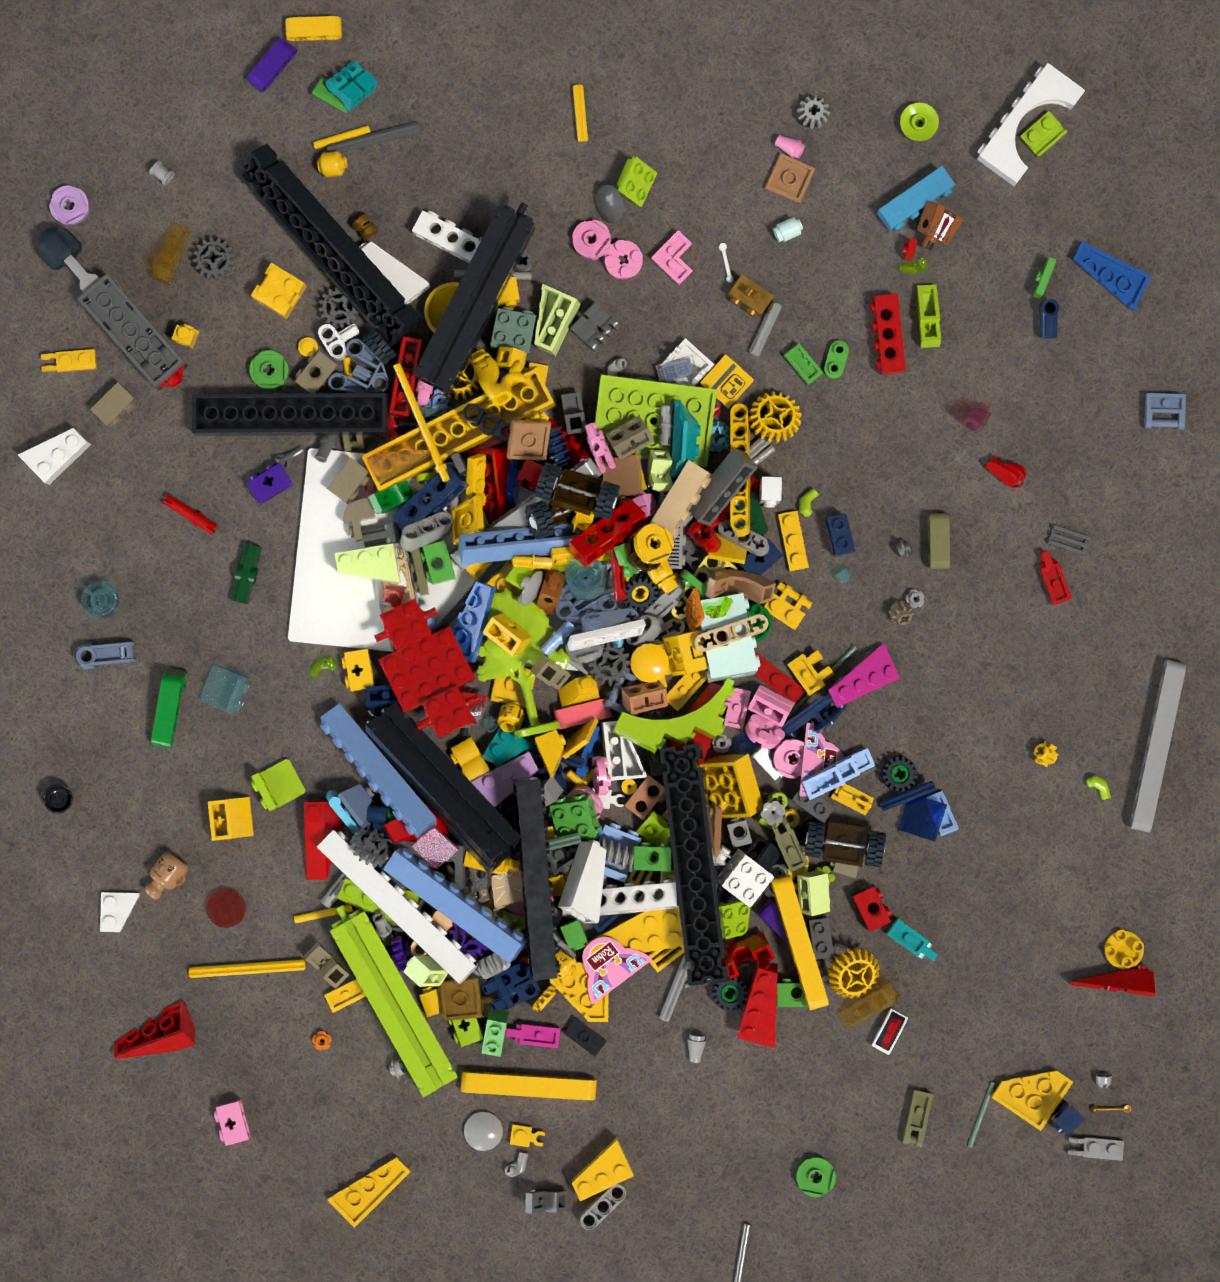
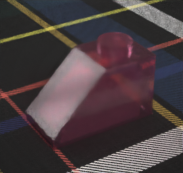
M975 402L961 424L975 434H978L984 428L992 412L989 411L990 408L984 403L980 402L978 404Z

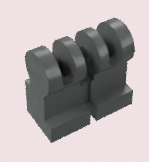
M596 301L584 313L586 318L581 316L570 328V331L595 353L600 350L594 343L595 339L603 345L607 343L603 335L595 331L597 326L609 338L613 337V333L607 328L608 325L616 331L621 328L618 322Z

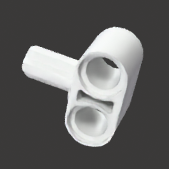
M325 324L318 331V335L327 351L337 361H341L347 356L344 342L360 333L355 324L348 326L340 332L335 330L332 325ZM326 330L333 331V335L329 339L323 338V333ZM337 346L343 348V352L340 355L333 354V350Z

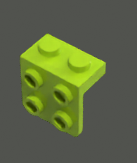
M288 759L251 776L253 779L251 784L254 790L260 792L262 796L260 801L265 809L268 808L269 811L281 807L306 792L291 761Z
M741 900L725 904L721 901L726 939L745 935L748 930L750 907Z

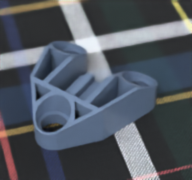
M350 340L346 345L347 355L359 361L360 364L374 370L375 373L357 364L352 375L369 383L368 385L351 376L348 377L341 373H334L329 377L328 387L338 393L385 392L389 386V379L382 361L361 340ZM351 344L359 345V353L353 354L349 351ZM335 377L342 380V386L339 388H335L331 384V380ZM381 378L386 382V386L383 389H378L375 386L377 379Z
M580 567L563 587L556 607L557 617L561 621L566 622L568 620L572 624L582 625L580 619L587 613L617 610V601H614L613 595L605 594L596 601H593L590 595L587 594V591L596 580L592 567ZM585 572H590L592 575L589 579L584 580L581 578ZM607 600L614 602L611 608H605L603 604ZM568 609L570 613L563 616L560 614V610Z

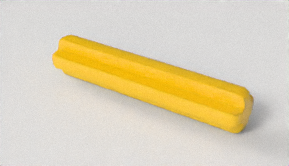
M574 85L573 95L578 142L588 141L584 89L583 85Z

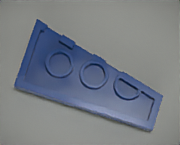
M1084 242L1080 243L1072 259L1132 311L1135 310L1151 278V275Z
M481 581L475 582L465 602L466 606L463 612L459 613L455 628H452L466 660L470 662H476L484 634L483 631L496 587Z

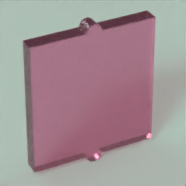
M433 826L425 834L422 833L421 837L411 846L435 869L445 861H449L450 857L459 850L436 826Z

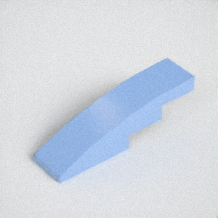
M864 748L802 781L809 800L845 784L846 781L859 776L861 772L874 767L875 764L868 748Z

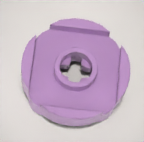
M63 186L53 193L49 207L51 214L57 221L64 225H76L82 222L89 214L90 204L88 197L82 190L72 186ZM67 201L74 202L75 205L72 210L65 209Z

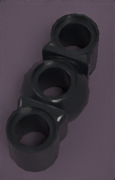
M476 404L466 405L463 415L469 423L478 427L484 435H494V437L499 438L505 443L509 442V437L505 438L501 433L505 428L510 429L511 424L502 420L496 412L485 411V409L479 408ZM476 409L478 415L475 418H469L467 416L469 410ZM487 419H494L495 425L492 428L485 427L484 423Z

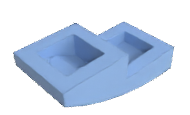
M943 791L924 798L940 837L959 829Z

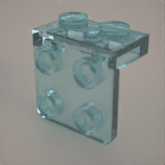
M213 666L200 701L229 714L236 715L243 706V701H241L243 695L247 694L249 690V678Z

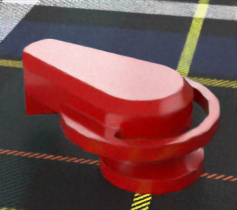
M996 455L985 465L990 472L1010 488H1019L1027 477V472L1022 465L1003 463L997 460Z

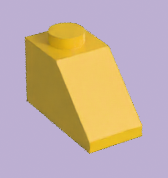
M595 675L575 678L558 690L562 709L600 700Z
M557 730L534 738L550 778L554 777L564 753V745H566L563 735H559Z

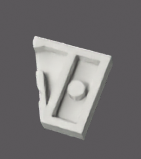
M101 892L100 932H121L137 899L140 897V893Z

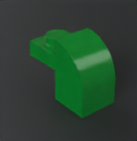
M406 480L396 483L384 491L373 493L368 498L376 514H385L407 503L413 492Z

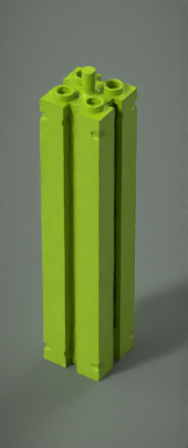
M343 905L338 907L336 910L341 920L331 925L333 929L330 930V933L420 1093L425 1097L441 1086L458 1078L366 912L357 910L348 915Z

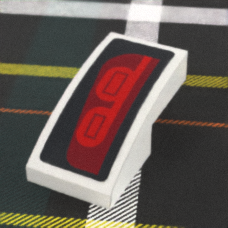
M890 1009L871 1046L889 1055L908 1017Z

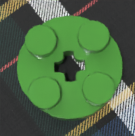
M266 350L260 352L251 361L249 372L257 386L265 390H274L285 384L289 376V366L285 358L279 353ZM268 365H271V367L275 369V371L272 372L271 375H268L267 372H264V369H267Z
M810 1157L804 1159L799 1165L796 1172V1180L799 1188L806 1195L821 1197L833 1189L836 1174L832 1165L826 1159ZM818 1172V1174L821 1176V1179H817L816 1182H813V1178L810 1176L811 1174Z

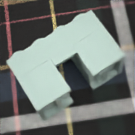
M741 593L701 600L705 618L698 630L702 634L749 618L747 615V610L749 609L748 598H744V594ZM748 621L747 624L752 629L753 625H750V621ZM738 625L735 627V632L737 635L742 636L746 633V628L743 625ZM755 636L707 651L705 654L707 655L708 669L705 670L708 683L727 680V678L734 679L754 675L758 671V667H760L759 656H755L754 648L757 647Z

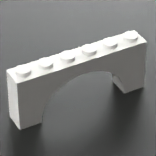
M1049 63L1044 68L1041 66L1034 75L1037 77L1033 83L1029 81L1023 92H1025V95L1022 99L1018 97L1012 104L1013 111L1010 114L1007 112L1000 121L1002 126L999 130L995 127L989 136L991 140L988 145L984 143L977 152L980 154L977 158L978 161L1012 186L1017 184L1028 169L1020 159L1015 146L1016 129L1023 116L1030 110L1045 104H1058L1071 110L1085 92L1082 87Z

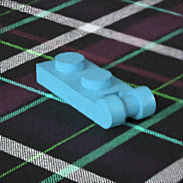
M334 790L329 791L326 795L329 805L352 833L355 834L362 827L354 820L348 809L341 804L337 792Z

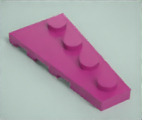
M880 644L861 663L856 665L829 689L836 708L900 679L885 644Z

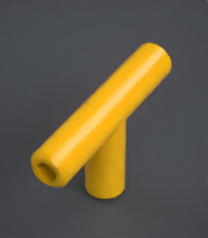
M571 769L568 770L566 776L576 784L573 789L587 786L592 780L594 769H591L582 779L577 777L576 773Z

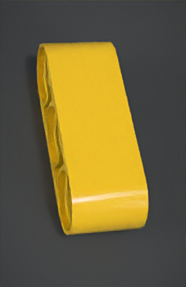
M338 16L293 17L285 20L286 40L295 41V39L296 41L314 40V38L315 40H338L342 38L341 17Z

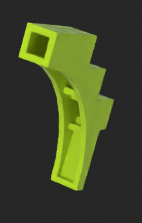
M727 678L720 691L708 703L682 717L668 720H651L622 712L613 733L653 753L663 747L666 741L663 736L682 746L686 745L687 742H692L696 734L693 730L715 740L717 735L721 737L726 727L723 725L725 719L719 717L718 714L723 715L727 707L724 702L727 697L731 699L736 689L732 687L735 681Z

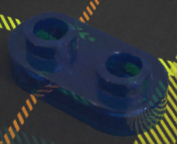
M745 733L734 742L733 750L736 754L748 753L750 755L760 748L762 744L757 741L753 743ZM742 743L747 745V749L745 751L740 750V745Z

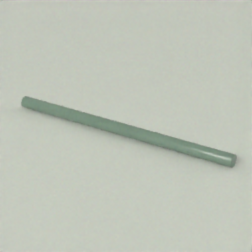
M854 645L831 668L833 672L857 649ZM808 693L793 706L788 717L810 697Z

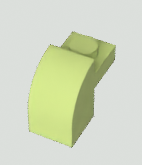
M650 450L647 485L659 492L670 491L673 486L670 477L672 458L669 451Z

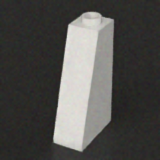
M365 242L359 246L399 293L403 295L405 304L411 303L430 288L429 283L373 242L368 244Z
M594 840L579 843L558 905L559 908L583 923H598L600 917L607 850Z

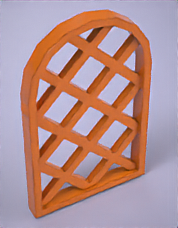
M694 588L686 603V619L689 629L691 631H698L705 615L698 589Z

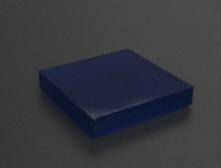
M519 459L510 460L506 486V498L509 509H513L517 505L519 483L516 478L520 472Z
M922 796L908 801L898 830L935 842L947 804Z

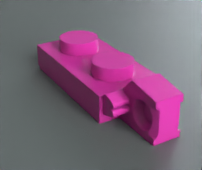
M521 1023L516 1024V1028L506 1027L505 1036L515 1037L514 1042L519 1044L558 1048L560 1028Z

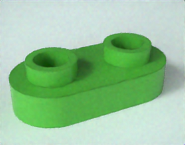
M835 341L829 348L824 373L830 379L839 378L844 371L849 348L843 341ZM841 347L843 352L837 353L836 348ZM831 366H836L838 370L832 372Z
M685 569L680 573V581L687 588L690 586L697 588L700 599H711L706 596L707 587Z

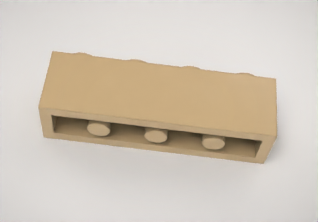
M688 460L650 524H658V526L666 528L671 533L673 539H675L680 532L679 526L682 521L686 522L691 514L689 512L690 508L700 500L701 495L699 494L703 488L706 489L709 485L711 473Z

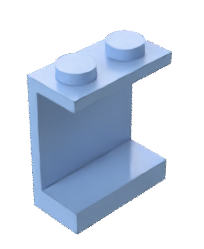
M610 822L609 825L605 824L598 841L600 843L601 839L605 838L606 844H608L610 840H613V847L619 842L621 849L628 845V851H630L634 846H639L642 838L638 837L639 833L629 829L628 832L621 831V826ZM606 858L604 875L625 883L629 866L627 865L623 870L621 863L614 867V861L607 865Z

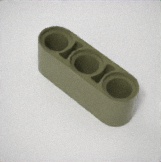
M929 513V569H949V513Z

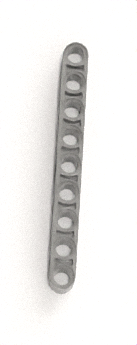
M590 457L570 469L571 471L596 479L602 474ZM533 494L486 526L484 532L526 528L528 520L526 519L525 507L539 501H543L546 503V506H549V501L536 497ZM458 546L449 553L461 570L471 565L461 564Z
M1168 659L1164 662L1129 823L1130 829L1148 833L1152 829L1183 686L1186 663Z

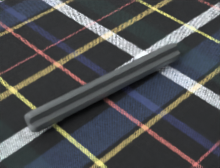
M414 122L328 144L327 150L328 152L339 151L344 153L421 133V127L419 122Z

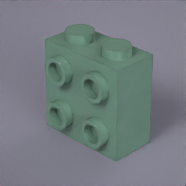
M511 307L498 308L491 350L499 351V347H514L526 352L529 357L536 315L527 310L516 312Z

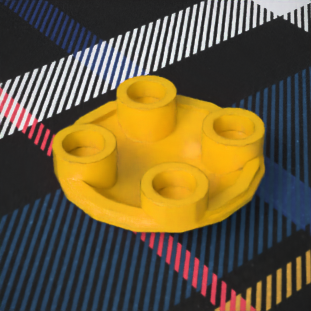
M643 644L632 654L631 670L641 681L648 683L656 682L663 678L668 671V655L659 645Z
M1118 930L1107 938L1105 943L1107 960L1113 966L1120 969L1135 967L1141 961L1144 954V944L1136 934L1129 931Z

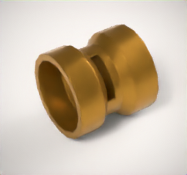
M367 214L360 216L352 224L355 231L361 233V238L364 241L369 240L379 230L376 224L371 223L370 217Z

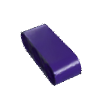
M280 37L249 73L247 80L261 92H264L292 60V57L296 55L298 49L286 39Z
M769 899L757 914L789 945L778 906Z

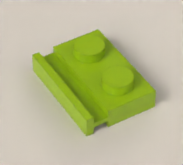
M1048 111L1019 138L1039 158L1068 131Z
M654 811L636 831L647 843H653L656 847H660V843H664L670 837L669 823Z

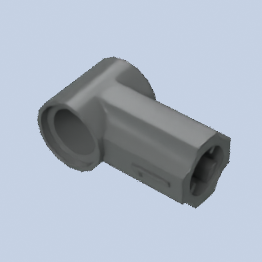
M396 522L362 531L365 548L381 544L398 543L402 535L401 529Z

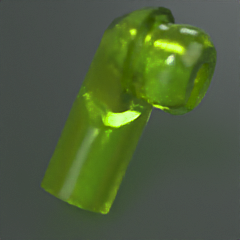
M921 258L918 260V265L901 264L900 272L905 274L925 272L929 267L927 266L928 260Z
M725 596L721 605L708 606L705 611L706 615L713 619L724 617L730 609L733 600Z
M330 657L318 659L308 673L317 678L322 670H335L337 663Z

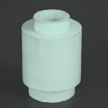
M794 217L776 224L777 227L773 228L778 242H786L801 235V230H803L800 220Z

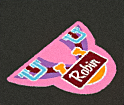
M810 723L806 724L800 796H807L802 781L844 758L842 752L834 744L826 742L821 733L816 734L814 732V726Z
M599 937L586 946L582 956L584 968L589 975L588 992L591 1002L595 1004L652 959L640 951L624 948L618 941L609 937Z

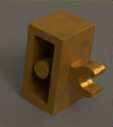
M741 274L729 292L728 297H730V302L734 305L745 307L746 312L752 317H756V315L761 317L774 295Z

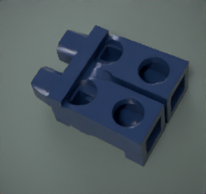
M526 959L518 961L508 969L488 978V981L481 986L486 995L492 992L495 994L496 999L489 1002L493 1012L510 1009L542 994L537 982L533 981L532 978L527 979L530 975L529 964Z

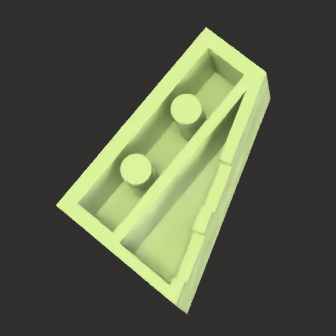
M542 284L539 319L537 320L534 344L538 349L556 357L581 304L576 298Z
M394 544L335 553L339 574L401 584Z

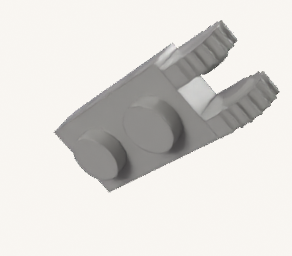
M1069 1137V1142L1083 1143V1150L1068 1149V1154L1123 1161V1140Z

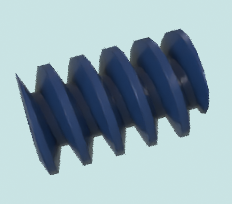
M562 425L550 429L549 448L547 449V454H551L547 461L554 462V465L560 467L571 464L568 461L572 458L571 455H565L570 449L563 448L567 443V440H561L565 433H558L563 428Z

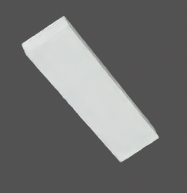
M644 619L571 635L567 646L569 651L639 636L642 635L646 624Z

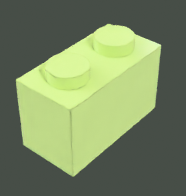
M815 870L798 874V897L802 914L814 916L830 912L828 873Z
M431 956L412 957L407 962V967L404 970V973L419 987L440 986L448 975Z

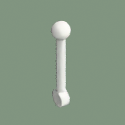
M721 243L719 250L722 251L725 263L726 280L733 282L734 277L731 275L725 251L727 246L725 243Z

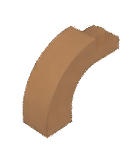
M719 570L716 571L714 577L709 578L706 596L712 599L727 594L743 593L744 597L762 604L772 601L776 583L763 576L746 571Z

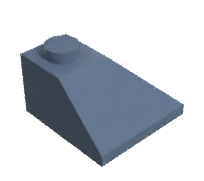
M359 784L338 794L337 796L357 823L365 830L367 827L372 829V823L367 821L368 807L376 803L372 798L374 796L372 790L368 786L364 787Z

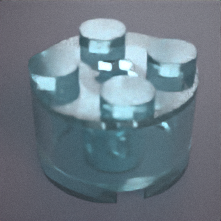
M576 558L570 562L565 571V578L568 590L576 600L589 601L604 593L606 577L604 567L599 560H595L586 568Z

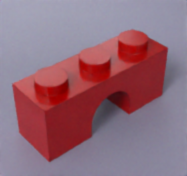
M762 931L727 947L728 956L723 958L724 964H729L730 978L732 979L740 975L738 967L743 962L754 961L757 964L759 959L769 962L775 959V956Z

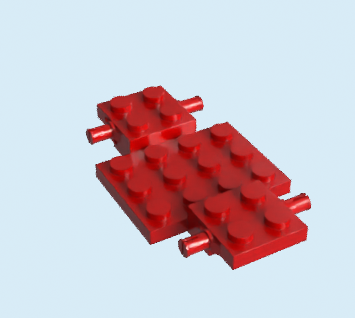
M414 598L380 614L379 616L384 624V631L374 635L377 643L388 638L396 652L379 659V662L403 712L406 713L422 705L426 712V719L417 722L416 725L419 730L430 725L435 730L439 739L473 723L474 719L470 713V706L480 702L477 694L466 699L459 690V687L476 679L451 627L449 626L432 634L427 619L438 615L435 607L424 612Z

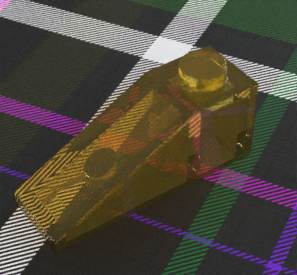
M173 222L153 263V280L168 285L172 284L192 228Z
M429 450L383 452L382 454L377 452L369 457L370 460L367 464L381 485L430 457L431 453Z
M889 979L838 1013V1016L846 1028L850 1030L893 1005L901 995Z

